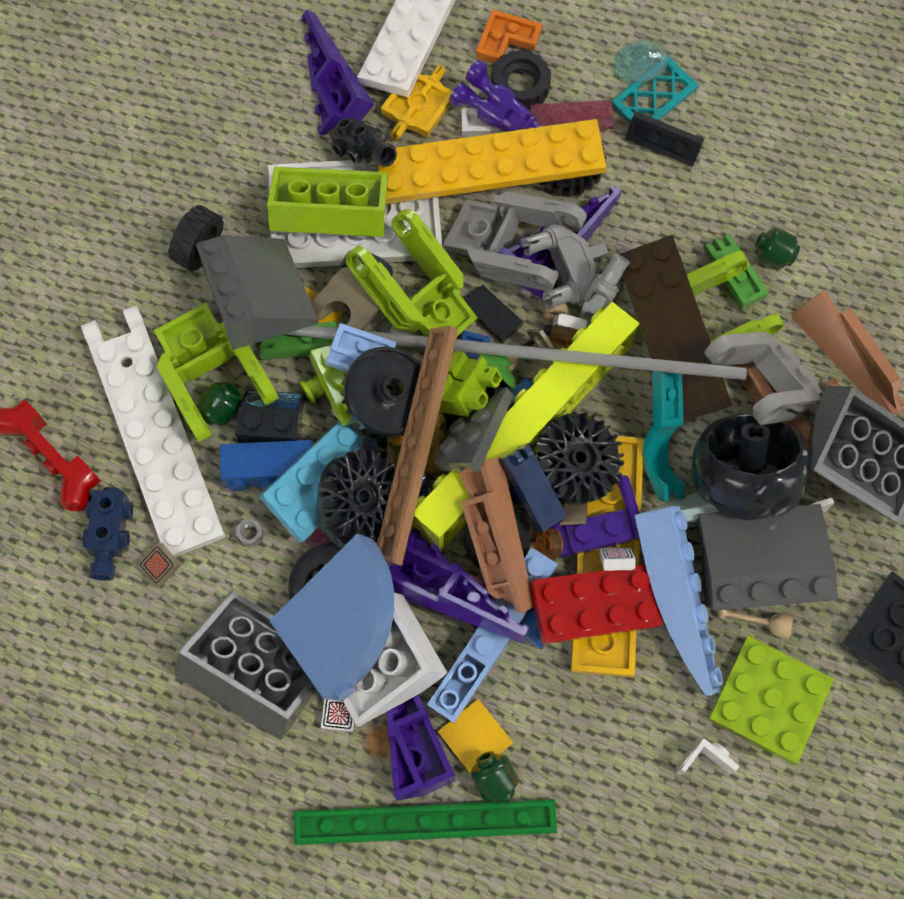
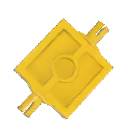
M437 65L430 76L420 74L409 98L391 93L381 107V115L397 123L390 132V136L396 141L400 140L406 129L413 130L428 138L450 107L449 98L453 91L444 87L439 82L444 74H446V69L443 66Z

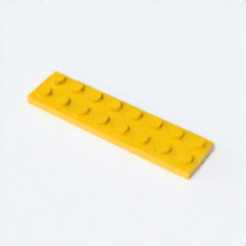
M597 119L396 147L397 157L391 166L383 167L378 164L379 172H388L387 204L606 173V162Z
M618 436L615 441L622 443L618 447L619 454L624 453V456L620 459L625 462L624 465L619 467V472L629 477L638 510L641 514L644 438ZM618 483L612 486L613 490L607 493V496L588 503L587 518L626 510ZM632 540L628 543L606 547L631 548L635 557V566H639L640 540ZM600 549L577 554L576 574L604 570L600 561ZM637 631L573 640L570 672L633 678L635 676Z

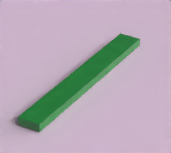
M555 799L507 801L501 803L484 802L294 811V845L557 834Z

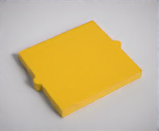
M479 699L463 710L455 723L450 721L437 731L470 775L472 768L477 763L476 759L481 754L489 751L494 752V754H501L513 744L509 736Z

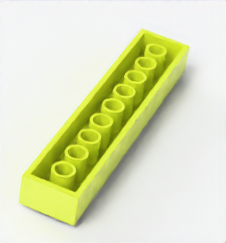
M611 302L605 309L601 307L595 312L590 320L592 323L586 329L582 327L576 332L572 338L573 343L567 350L624 356L633 344L640 323L615 303ZM553 361L554 363L548 370L545 368L541 369L533 379L534 384L528 391L525 388L522 389L513 401L515 404L506 412L484 461L507 456L522 444L529 443L534 452L536 440L543 428L552 420L567 413L570 414L612 367ZM452 470L448 475L442 474L432 486L434 490L427 497L423 495L417 500L412 521V528L418 529L421 532V537L430 545L435 544L440 549V552L467 523L461 501L470 499V496L459 472Z

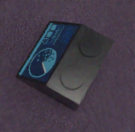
M246 390L238 410L235 434L238 442L300 441L305 393L276 392L279 399L266 406L257 390Z

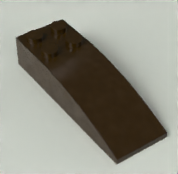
M673 234L618 254L630 262L623 272V277L651 358L712 364L704 354L711 342ZM682 374L683 422L732 406L723 378Z

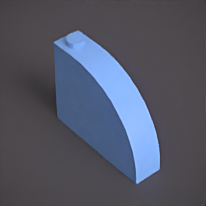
M356 534L270 620V623L323 699L341 701L348 698L354 692V687L377 662L389 637L394 614V587L388 564L374 540Z

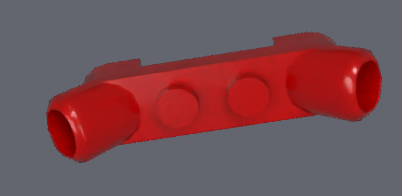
M26 399L21 400L13 408H0V436H26L27 440L23 443L35 456L41 453L46 458L43 465L54 476L58 473L62 475L61 506L69 511L85 510L89 501L90 491L101 483L97 475L79 456H76L68 463L39 432L47 423Z

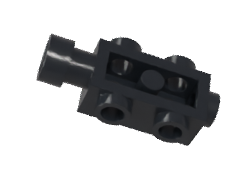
M348 116L340 120L328 132L333 142L331 146L334 152L339 157H343L345 154L348 155L349 159L356 165L360 162L368 165L371 161H374L383 167H388L396 160V148L386 143L387 138L379 128L369 126L363 121H358Z

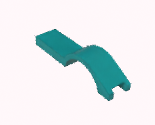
M652 371L654 426L648 431L644 440L642 453L644 468L659 501H669V495L674 494L676 499H685V482L675 475L668 460L670 437L677 428L683 425L682 374Z

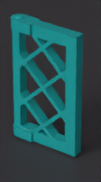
M666 55L622 93L611 100L609 104L629 123H631L636 111L653 114L651 117L660 121L698 89L699 84L682 70L671 57ZM665 67L671 73V76L656 74ZM647 81H652V91H637ZM656 81L671 82V92H656ZM675 82H681L686 86L681 92L675 93ZM629 96H634V107H627L622 102ZM637 97H652L653 108L637 107ZM656 98H671L663 107L656 108Z

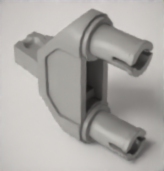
M556 224L546 226L541 233L521 239V248L529 247L523 251L527 256L545 249L550 251L564 285L543 293V301L551 299V302L545 304L548 309H553L567 302L574 304L582 302L592 283L597 266L595 261L608 254L605 243L589 247L585 239L571 230Z
M622 246L619 254L631 249ZM614 253L607 267L600 275L594 278L584 297L585 303L579 318L585 319L588 326L592 323L590 320L595 312L601 307L605 309L611 302L614 303L626 284L623 272L630 262L618 254Z

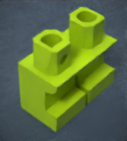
M454 351L439 412L469 417L473 409L480 410L485 408L488 403V396L485 392L486 388L498 387L502 381L498 368L489 366L484 356H480L475 360L468 358L465 352Z

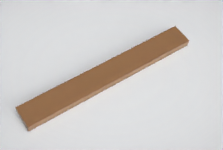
M452 326L431 328L377 543L388 565L402 566L457 338L458 329Z

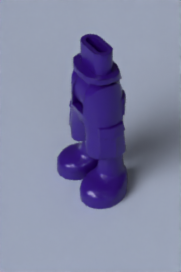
M477 60L471 65L466 74V81L488 95V100L479 97L465 83H460L453 90L449 98V102L455 107L467 105L477 109V117L480 120L503 132L543 127L536 122L537 118L532 116L531 112L516 99L517 97L513 91L502 83L494 85L489 80L487 66L481 60Z

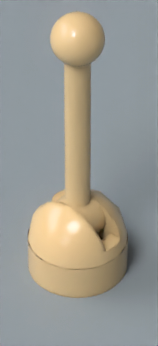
M729 610L716 611V615L719 618L732 617L768 625L772 634L780 638L789 639L793 625V615L777 613L770 619Z

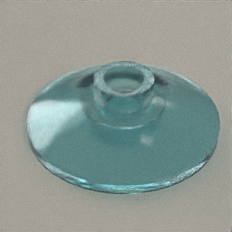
M651 41L629 43L623 46L614 58V67L619 76L633 82H645L655 79L664 72L668 64V56L664 48Z

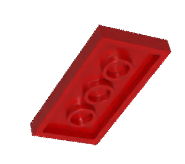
M646 565L635 566L633 570H603L537 579L530 582L542 645L663 626L661 613L650 584Z

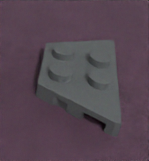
M507 387L489 398L485 408L472 410L469 417L459 418L450 425V432L446 440L440 445V452L434 462L441 471L455 470L456 472H463L466 468L465 466H468L472 472L480 471L514 397Z

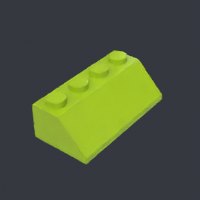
M274 166L267 202L269 230L384 237L388 172Z

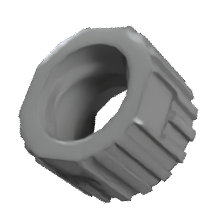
M243 519L236 526V538L244 547L253 548L263 540L264 531L262 525L255 519ZM247 527L256 529V535L251 539H246L243 536Z

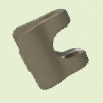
M348 268L340 269L311 302L319 320L326 318L334 311L342 310L351 314L347 325L359 330L374 331L386 320V316Z

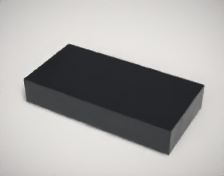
M483 284L465 300L478 317L476 320L502 344L523 326V321Z

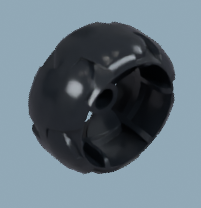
M752 414L729 415L708 425L700 438H698L693 449L691 476L698 495L706 503H711L723 515L748 521L772 516L777 518L794 509L806 493L811 476L810 448L804 437L797 435L784 421L760 425ZM736 459L737 463L729 462L728 460ZM766 463L774 466L776 469L765 467Z

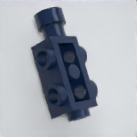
M105 487L103 490H93L92 500L87 502L86 515L89 519L88 529H85L83 532L82 543L91 556H95L94 563L90 564L89 578L94 580H114L116 566L113 565L114 557H122L123 549L129 548L130 532L125 530L126 520H132L133 502H128L127 495L119 488ZM104 504H111L109 508L103 509ZM105 530L108 533L107 536L100 538V532Z

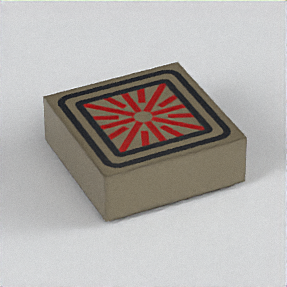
M157 543L137 564L156 587H161L181 566L163 543Z

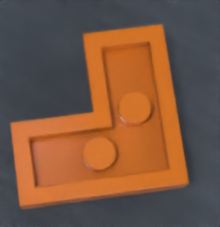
M492 9L478 44L475 58L495 63L500 59V56L506 53L509 44L535 51L543 24Z

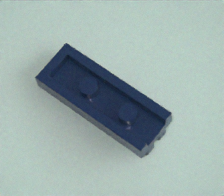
M529 443L522 444L512 453L499 459L538 532L546 531L567 517Z

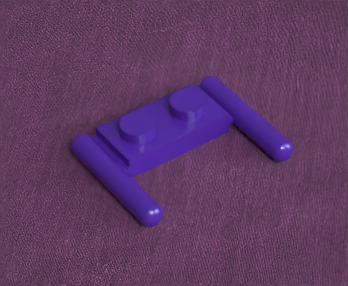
M627 475L618 477L620 480L618 486L626 509L625 511L620 510L587 518L586 524L559 526V521L549 528L553 537L552 540L557 558L628 543L632 540H640L635 515L640 513ZM552 530L558 531L559 534H560V536H561V538H562L563 546H562V551H561V553H560V549H561V540H560V537H559V535H558L556 532H552Z

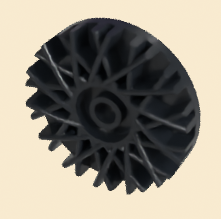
M386 346L370 349L356 358L349 365L348 371L344 374L345 379L341 382V384H344V390L341 392V396H344L342 404L346 403L348 407L346 414L352 415L350 421H357L361 425L359 427L360 430L366 429V434H377V438L384 436V439L404 435L421 363L406 351Z
M577 412L567 413L548 423L536 440L534 455L557 498L564 502L586 504L607 496V493L613 490L612 486L620 481L618 477L622 473L619 472V467L625 463L620 459L624 456V453L619 454L618 447L622 443L615 441L618 438L617 434L611 435L608 431L611 425L604 426V420H595V414L588 416L587 412L577 414Z
M373 450L344 452L335 457L326 466L321 475L317 490L319 512L327 528L343 541L349 542L356 534L371 538L374 542L378 541L395 474L392 468L396 466L393 463L389 464L390 459L381 458L380 452L374 453Z

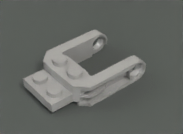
M505 192L493 199L494 202L491 204L466 199L443 244L446 251L470 256L480 277L543 291H551L559 276L556 270L553 271L546 266L532 263L528 259L499 254V252L505 247L509 248L520 222L545 227L556 224L572 232H578L587 218L586 212L581 207L572 203L513 192Z
M766 332L726 334L713 341L704 352L712 364H722L725 366L755 363L757 368L777 391V393L765 396L752 407L754 410L752 415L760 425L800 419L803 416V411H808L811 408V404L817 403L823 394L818 387L817 379L805 367L799 364L800 359L791 348Z

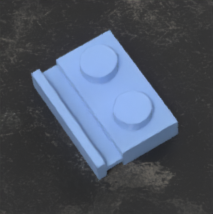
M340 323L325 365L347 372L349 365L364 352L377 347L396 348L397 342Z

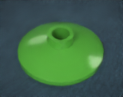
M478 354L479 356H484L489 366L498 368L502 379L513 390L517 387L514 376L509 369L513 363L506 356Z

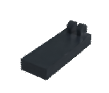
M637 111L632 117L625 137L626 140L692 167L704 143V139L700 136Z

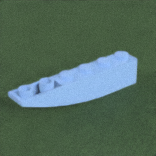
M680 506L637 514L635 519L646 569L660 613L683 661L705 696L713 695L721 691L720 686L723 683L720 668L715 665L713 656L716 650L713 637L708 634L706 625L708 622V611L700 599L701 581L693 568L694 550L691 543L687 541L685 533L687 529L686 516L680 510Z
M532 547L524 558L529 583L532 580L551 578L556 572L558 564ZM503 598L497 599L495 602L498 606L503 605L509 610V615L520 625L529 612L527 610L518 614L515 612V607ZM478 627L427 706L455 723L511 639Z

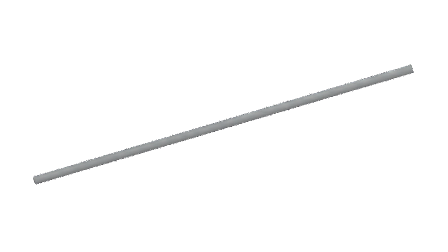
M214 316L217 323L220 324L222 322L221 317ZM312 325L286 333V335L334 339L338 328ZM365 331L397 342L396 346L426 348L428 340L427 336ZM457 339L453 350L467 353L746 380L747 368Z

